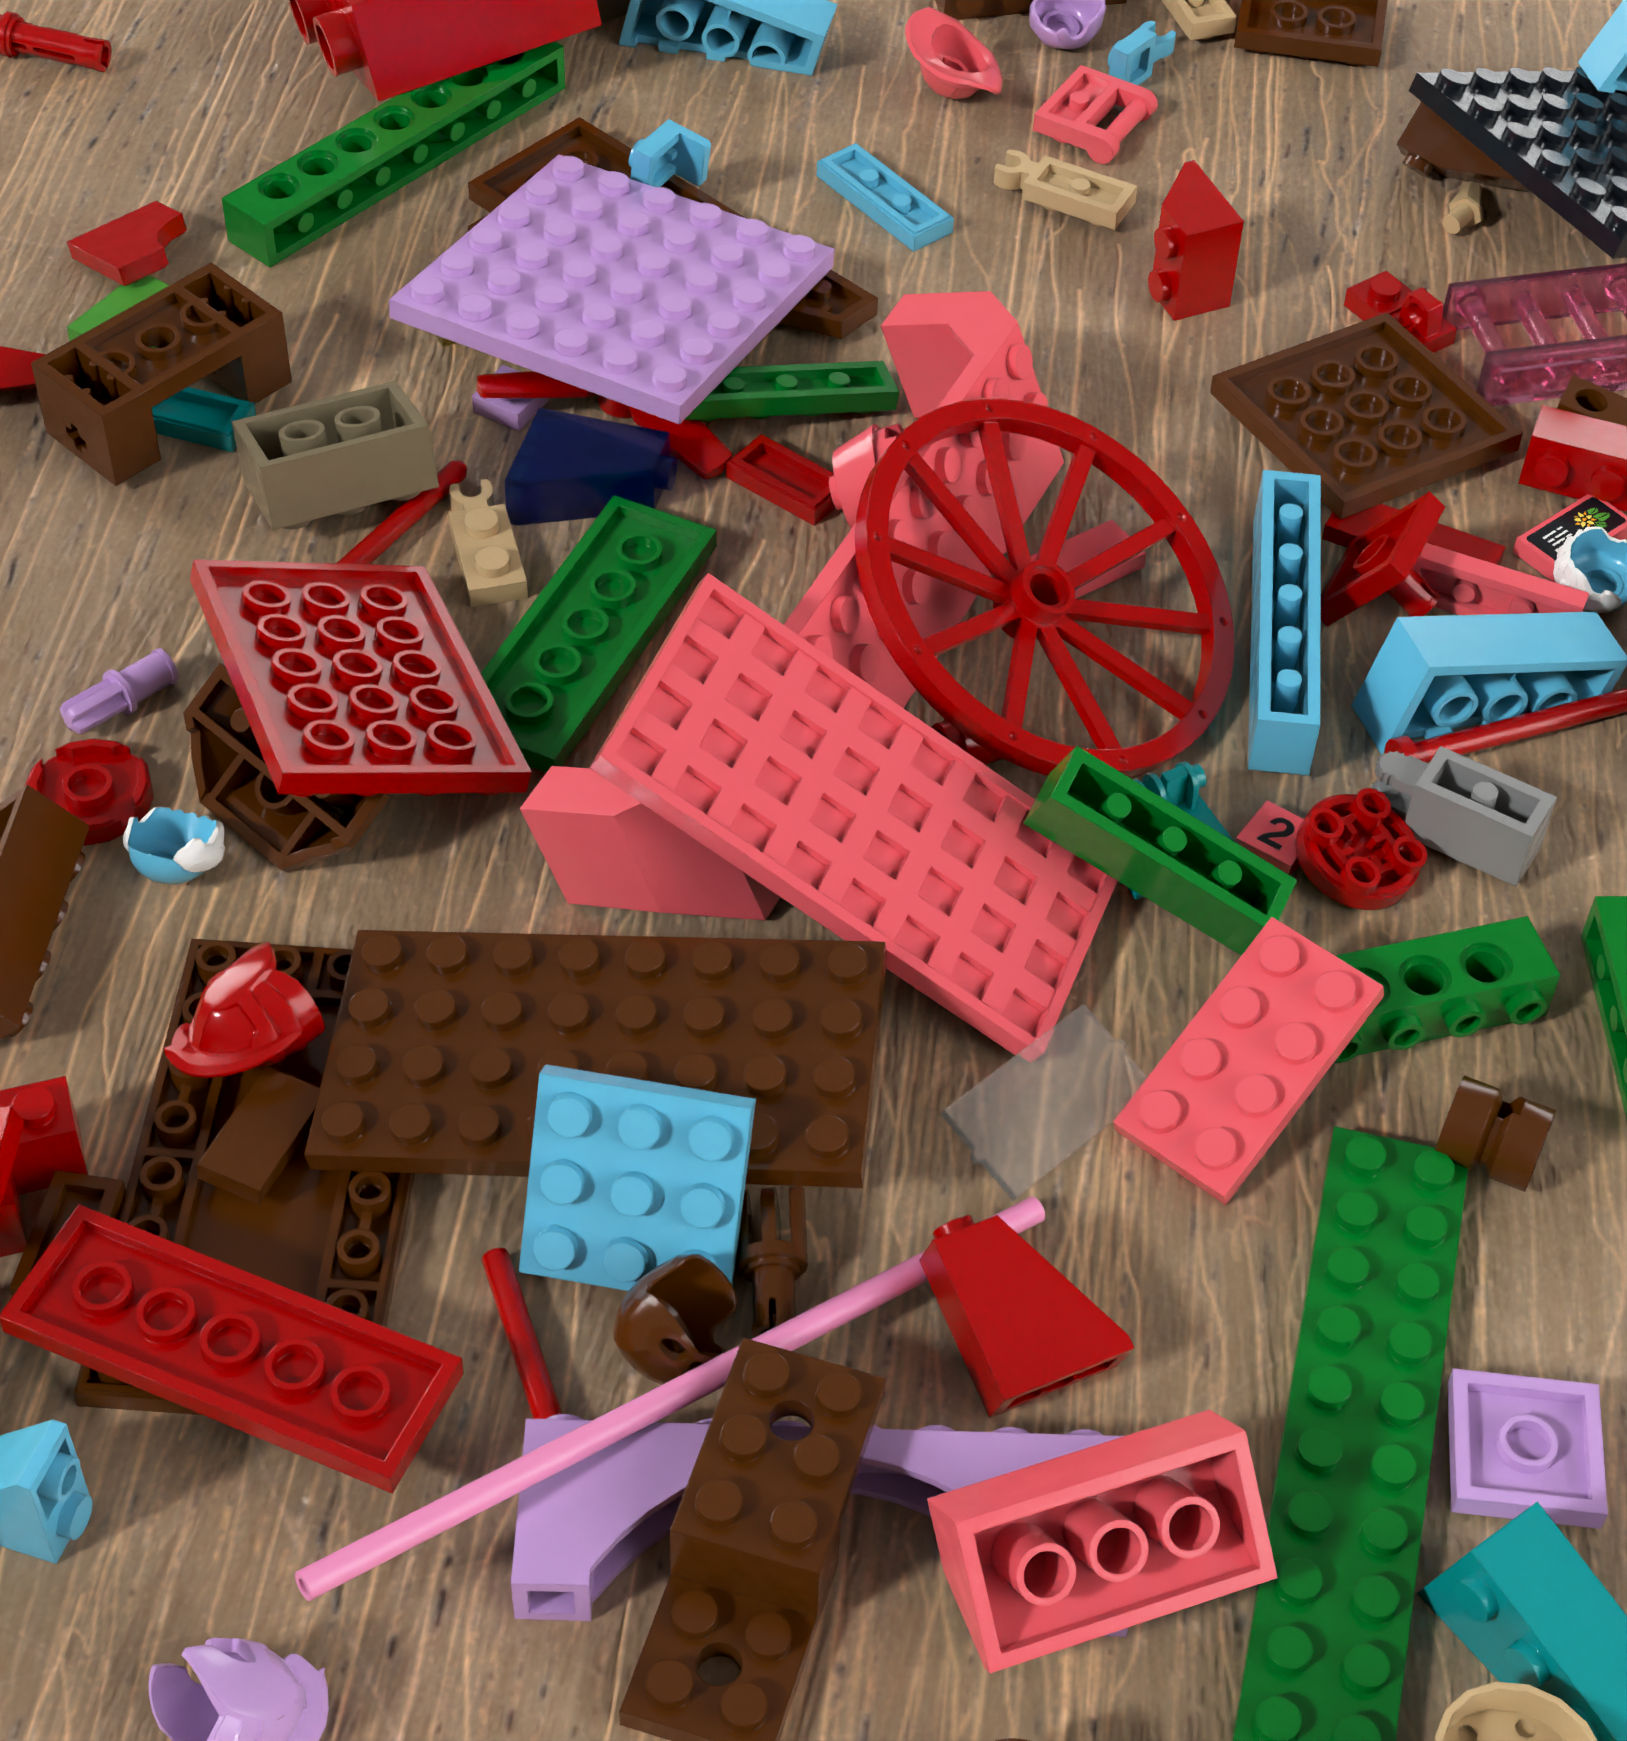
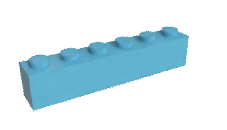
M1263 470L1253 520L1248 770L1309 776L1320 729L1321 475Z

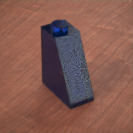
M539 408L504 480L506 510L510 524L520 526L597 518L613 495L656 509L663 490L671 491L677 473V458L670 456L669 432Z

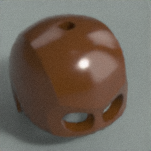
M699 1254L677 1255L652 1269L629 1290L617 1310L613 1331L614 1341L622 1356L638 1373L648 1380L662 1385L727 1352L715 1343L713 1331L735 1311L737 1295L726 1275L710 1260Z

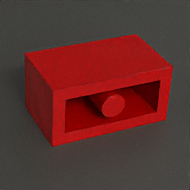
M1542 405L1530 439L1518 484L1575 499H1581L1587 494L1592 495L1598 500L1610 503L1618 510L1627 512V426Z

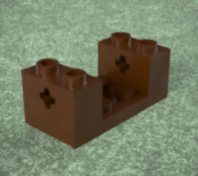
M212 262L31 363L46 432L115 486L161 460L152 407L205 376L209 377L237 399L253 402L254 404L292 382L283 313Z

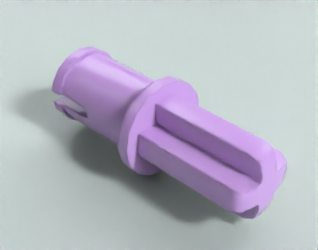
M160 648L153 650L151 654L119 672L110 669L103 674V681L63 702L60 707V713L64 723L70 731L84 734L121 712L130 715L137 710V703L165 687L177 683V679H179L178 670L171 657Z

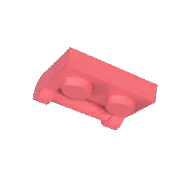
M1080 65L1034 114L1033 131L1052 137L1060 143H1068L1087 150L1089 157L1099 164H1107L1119 152L1121 141L1139 121H1146L1157 110L1158 100L1153 92L1147 88ZM1115 105L1125 108L1106 129L1096 127Z

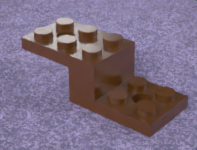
M742 1338L670 1528L671 1574L619 1710L621 1726L670 1741L780 1740L838 1567L841 1521L885 1394V1377ZM797 1416L804 1419L811 1426L812 1430L802 1439L785 1440L775 1435L770 1427L782 1417ZM723 1656L732 1659L739 1666L741 1673L730 1684L714 1686L702 1680L697 1670L707 1659Z

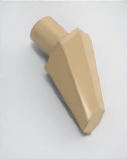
M1473 181L1465 182L1454 199L1449 203L1450 213L1442 221L1443 227L1448 233L1457 234L1465 226L1471 228L1483 220L1479 184Z

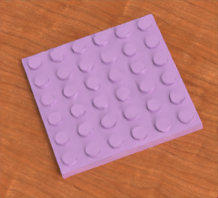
M558 154L389 299V315L391 319L680 425L833 268L835 249L816 243L810 237L793 235L772 228L761 220L746 219L723 211L714 204L700 203L676 195L670 189L653 187L630 179L621 172L606 171L583 163L577 157Z

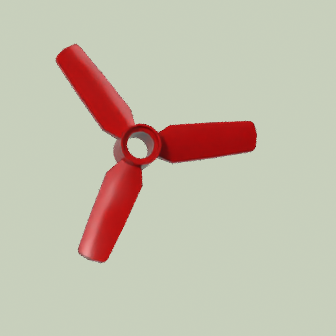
M535 371L477 376L476 391L482 398H588L597 396L598 405L605 413L617 418H632L638 426L703 479H711L720 475L726 469V462L732 458V452L698 420L684 419L679 425Z

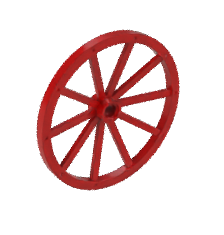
M978 398L958 401L939 407L921 416L905 428L879 457L869 473L861 492L856 514L855 552L861 588L869 613L892 658L912 686L953 727L996 756L1024 769L1045 776L1049 775L1075 747L1039 737L1022 729L1035 641L1038 639L1097 749H1082L1129 778L1138 777L1160 768L1177 757L1205 732L1216 717L1225 699L1232 675L1234 627L1228 594L1218 564L1194 519L1171 489L1140 458L1101 430L1072 415L1036 403L1007 398ZM979 432L1009 561L920 456V451L944 438L962 433ZM1001 432L1037 438L1073 453L1037 557L1032 562ZM1092 464L1133 497L1154 523L1074 569L1065 572L1056 565ZM903 470L912 478L993 577L888 536L891 502ZM1167 539L1187 577L1194 596L1197 613L1075 599V590ZM892 562L992 600L993 609L922 638L901 598ZM1073 620L1201 635L1199 676L1191 700L1189 701ZM1000 628L1007 635L1014 638L1001 716L974 698L951 676L935 656ZM1063 640L1179 720L1169 731L1143 744L1122 748Z

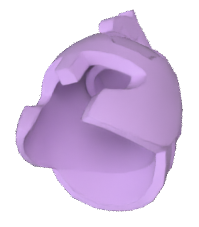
M211 1638L205 1641V1645L185 1648L181 1654L192 1667L201 1684L193 1681L188 1674L187 1668L173 1663L154 1664L151 1667L149 1675V1700L152 1713L159 1729L171 1741H319L326 1727L329 1705L328 1687L324 1673L325 1668L316 1670L306 1659L298 1654H290L281 1658L269 1650L266 1645L252 1640Z

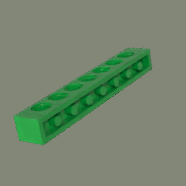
M554 41L391 98L222 197L228 241L269 268L565 89L564 46Z

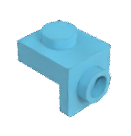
M668 119L646 139L641 138L632 148L628 160L631 167L630 179L653 187H661L670 177L676 174L700 186L707 179L711 143L708 139Z

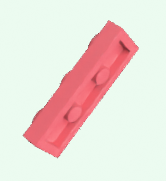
M1429 543L1425 544L1413 567L1433 589L1440 593V598L1436 599L1438 602L1434 607L1458 615L1584 612L1589 596L1588 592Z

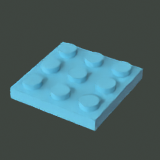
M545 1064L539 1073L519 1272L629 1291L648 1272L673 1257L682 1254H699L714 1263L726 1275L733 1287L756 1099Z

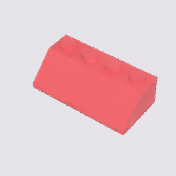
M1210 1409L927 1498L944 1574L984 1668L989 1673L1278 1578L1246 1430Z

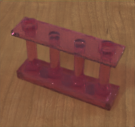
M1627 263L1449 283L1442 317L1456 327L1457 330L1472 329L1485 353L1476 392L1492 406L1562 398L1572 375H1576L1612 392L1627 390V335L1609 337L1596 315L1599 313L1622 311L1627 320ZM1572 317L1585 340L1558 343L1546 320ZM1522 323L1534 346L1508 349L1496 326Z

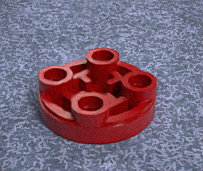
M1372 788L1361 789L1357 795L1339 794L1319 801L1308 812L1299 826L1296 835L1297 858L1307 878L1318 890L1332 900L1355 909L1379 910L1399 902L1413 886L1427 860L1425 846L1416 839L1405 821L1391 809L1388 797L1384 793Z

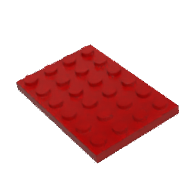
M193 559L190 582L278 794H292L299 797H310L315 794H356L370 797L377 794L410 793L423 796H435L440 793H478L493 796L499 793L527 792L532 772L425 566Z

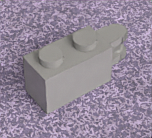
M1440 746L1429 764L1412 756L1407 757L1404 753H1398L1397 751L1383 753L1382 757L1379 756L1375 772H1377L1376 777H1379L1380 780L1376 779V782L1372 783L1371 786L1372 789H1376L1388 797L1391 809L1405 821L1416 839L1423 845L1516 887L1541 848L1557 799L1554 795Z

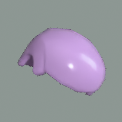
M1033 0L1029 9L1030 27L1042 43L1050 48L1077 49L1083 47L1091 41L1102 26L1106 10L1105 0Z

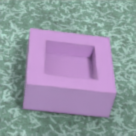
M502 365L494 374L519 371ZM477 391L472 395L474 413L517 431H520L549 401V398H482Z

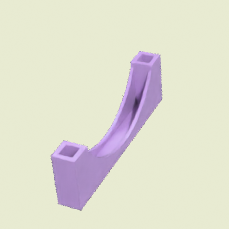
M570 1414L553 1415L547 1419L526 1418L523 1455L592 1420H584ZM712 1418L703 1419L696 1423H663L657 1421L519 1492L511 1575L515 1619L591 1621L593 1602L611 1582L647 1549L670 1535L671 1525ZM779 1421L773 1423L770 1427L775 1435L785 1440L802 1439L812 1430L811 1427L796 1421ZM874 1425L851 1494L893 1502L931 1517L927 1498L1123 1436H1105L1100 1432L1088 1429L1075 1430L1067 1434H1037L1015 1427L1000 1428L993 1432L955 1431L950 1427L942 1425H929L918 1430L881 1429ZM1128 1628L1104 1636L1126 1637Z

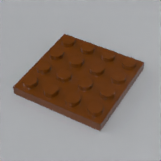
M1388 313L1215 374L1212 377L1210 393L1291 472L1321 475V501L1340 519L1518 451L1523 435L1515 425Z

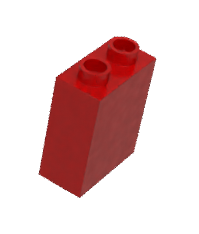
M288 0L303 40L307 45L318 42L332 75L337 77L353 71L378 102L602 25L597 0Z

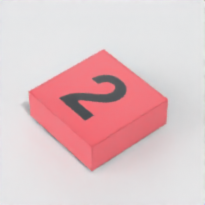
M1267 800L1238 834L1235 842L1291 876L1300 865L1296 854L1295 841L1299 826L1304 819Z

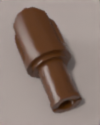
M789 1186L791 1242L781 1240L776 1187L761 1189L762 1241L753 1243L750 1195L748 1189H745L737 1247V1271L741 1276L752 1282L753 1337L773 1328L774 1314H776L777 1326L796 1317L794 1281L804 1274L808 1267L805 1188L802 1186Z

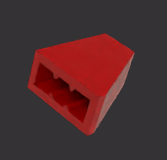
M966 1215L951 1220L933 1231L932 1234L935 1239L931 1241L919 1262L989 1418L1117 1367L1134 1349L1129 1335L998 1215L978 1223H974L971 1215Z

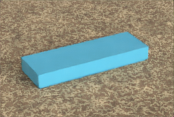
M857 143L817 161L816 176L913 252L953 233L954 217Z

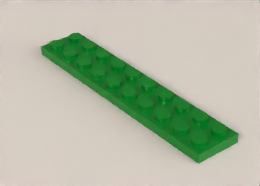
M1336 1126L1333 1128L1267 1520V1531L1278 1578L1258 1584L1256 1587L1231 1741H1396L1468 1168L1453 1163L1449 1156L1436 1151L1435 1147Z

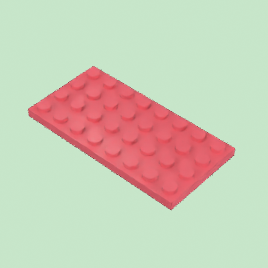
M707 573L695 588L590 766V769L843 940L885 942L887 952L886 969L1028 1065L1044 1053L1117 884L1116 879L1023 824L1035 802L1034 798L710 573Z

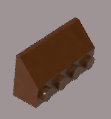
M29 785L24 786L0 803V1040L6 1036H16L25 1027L32 1015L33 1003L29 999L35 982L43 975L49 965L51 952L47 948L53 931L60 925L67 913L69 905L64 898L70 882L76 877L84 864L85 854L81 852L89 829L88 824Z

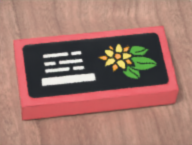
M1587 494L1517 537L1512 553L1550 581L1555 582L1553 575L1554 561L1557 559L1558 550L1563 546L1568 537L1574 536L1578 529L1584 530L1586 527L1596 526L1604 528L1611 537L1626 540L1627 515L1610 503L1598 500L1594 496Z

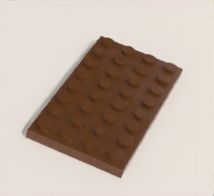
M358 930L304 1153L311 1170L529 1177L539 1073L547 1064L756 1099L746 1184L863 1188L887 965L885 942Z

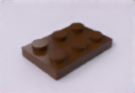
M1242 0L1234 48L1247 49L1257 54L1271 52L1293 55L1303 60L1323 59L1338 61L1354 67L1363 65L1378 67L1388 0Z

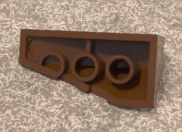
M1423 102L1418 106L1397 142L1401 154L1406 156L1402 163L1422 176L1429 177L1431 172L1434 171L1445 178L1530 191Z

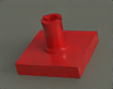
M1430 491L1351 540L1321 593V621L1327 627L1384 592H1387L1408 613V616H1424L1438 602L1436 599L1440 598V593L1433 589L1413 569L1445 509V506Z

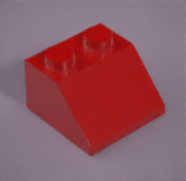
M1195 160L1184 163L1162 203L1159 228L1154 233L1156 250L1153 271L1148 276V286L1152 298L1156 302H1160L1173 321L1230 307L1244 220Z

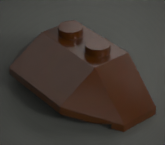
M220 662L183 712L186 730L191 733V757L200 803L282 871L290 872L352 850L390 799L389 794H377L370 797L356 794H315L310 797L278 794L225 665Z

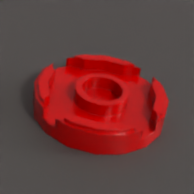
M102 739L70 742L55 749V757L49 759L45 764H43L41 759L32 767L24 785H29L89 825L83 846L110 842L124 835L129 818L138 817V821H140L148 813L154 798L149 768L143 758L140 756L141 759H139L137 756L132 755L130 747L117 741Z

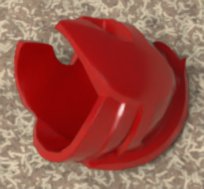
M264 942L249 949L232 965L218 972L207 982L192 1022L182 1024L177 1028L171 1045L165 1047L164 1052L175 1068L192 1077L212 1078L229 1076L251 1068L271 1066L285 1060L287 1055L306 1048L310 1042L321 1036L325 1030V1024L317 1005L308 991L298 980L277 970L273 947L269 942Z

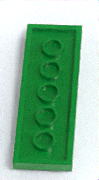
M613 495L481 672L529 767L546 773L551 766H563L717 547L716 529Z

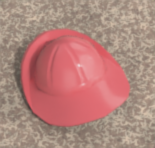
M931 7L913 12L905 26L907 44L913 56L920 62L919 66L925 82L936 94L950 99H965L980 89L987 90L995 95L1001 93L1003 77L994 54L957 19Z

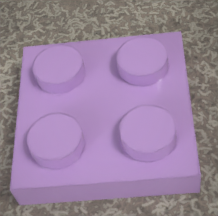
M1453 1368L1447 1383L1451 1512L1514 1519L1538 1501L1555 1524L1601 1529L1608 1515L1599 1384Z

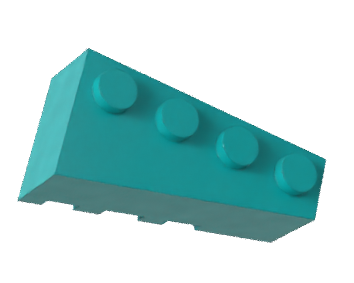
M1538 1501L1417 1592L1422 1600L1499 1682L1528 1684L1562 1699L1588 1723L1597 1741H1627V1615Z

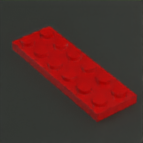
M78 1204L0 1313V1323L4 1333L392 1494L464 1374L462 1358L80 1204Z

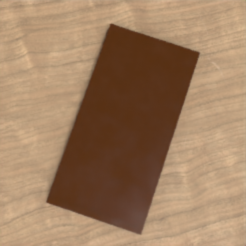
M191 939L119 1220L387 1327L415 1173L311 1170L304 1155L309 1136L308 1133L260 1205L197 1179V1163L265 1066L251 1068L229 1076L201 1078L182 1073L167 1059L164 1048L171 1045L172 1038L179 1026L192 1022L207 982L218 972L232 965L249 949L261 944ZM271 944L276 957L277 970L298 980L308 991L321 1013L325 1030L321 1036L310 1042L306 1048L287 1055L285 1060L268 1067L320 1088L353 949ZM84 1365L80 1367L74 1390L77 1406L202 1415Z

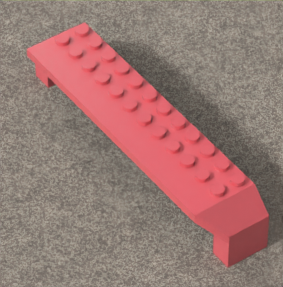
M991 291L904 294L881 324V329L914 418H920L948 404L978 398H1007L1028 401L1048 407L1047 398L1040 390L1033 369L1031 350L1025 345L1018 321ZM979 432L962 433L944 438L920 451V456L1004 555L1007 550ZM1001 432L1022 524L1024 525L1064 464V460L1059 446L1021 434ZM903 470L891 502L888 536L991 576L988 569L906 471ZM855 523L786 620L784 626L904 708L916 689L892 658L869 613L856 564ZM892 562L901 598L922 638L960 623L978 596ZM551 766L520 807V811L568 904L659 913L766 920L781 898L590 768Z

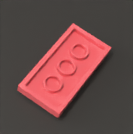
M1271 917L1113 1121L1116 1132L1224 1205H1227L1384 997L1383 985Z

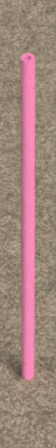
M1033 1196L993 1215H998L1018 1234L1045 1220L1044 1208L1040 1201ZM925 1251L751 1340L789 1351L798 1349L927 1282V1277L919 1262ZM739 1346L296 1571L295 1580L301 1594L307 1601H311L724 1387Z

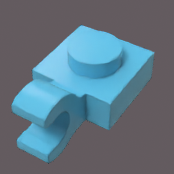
M1151 20L1143 23L1140 28L1123 40L1117 41L1112 47L1107 61L1110 67L1109 75L1136 85L1141 84L1152 76L1154 62L1173 53L1176 32L1171 30L1164 36H1157L1155 33L1156 22Z

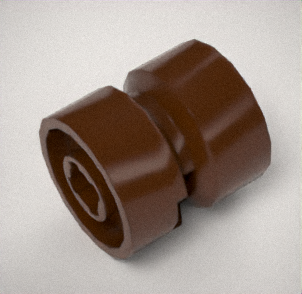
M1464 1075L1449 1109L1435 1150L1446 1154L1453 1163L1468 1168V1170H1471L1478 1164L1486 1166L1490 1179L1526 1192L1556 1110L1523 1097H1518L1511 1103L1503 1101L1501 1089Z

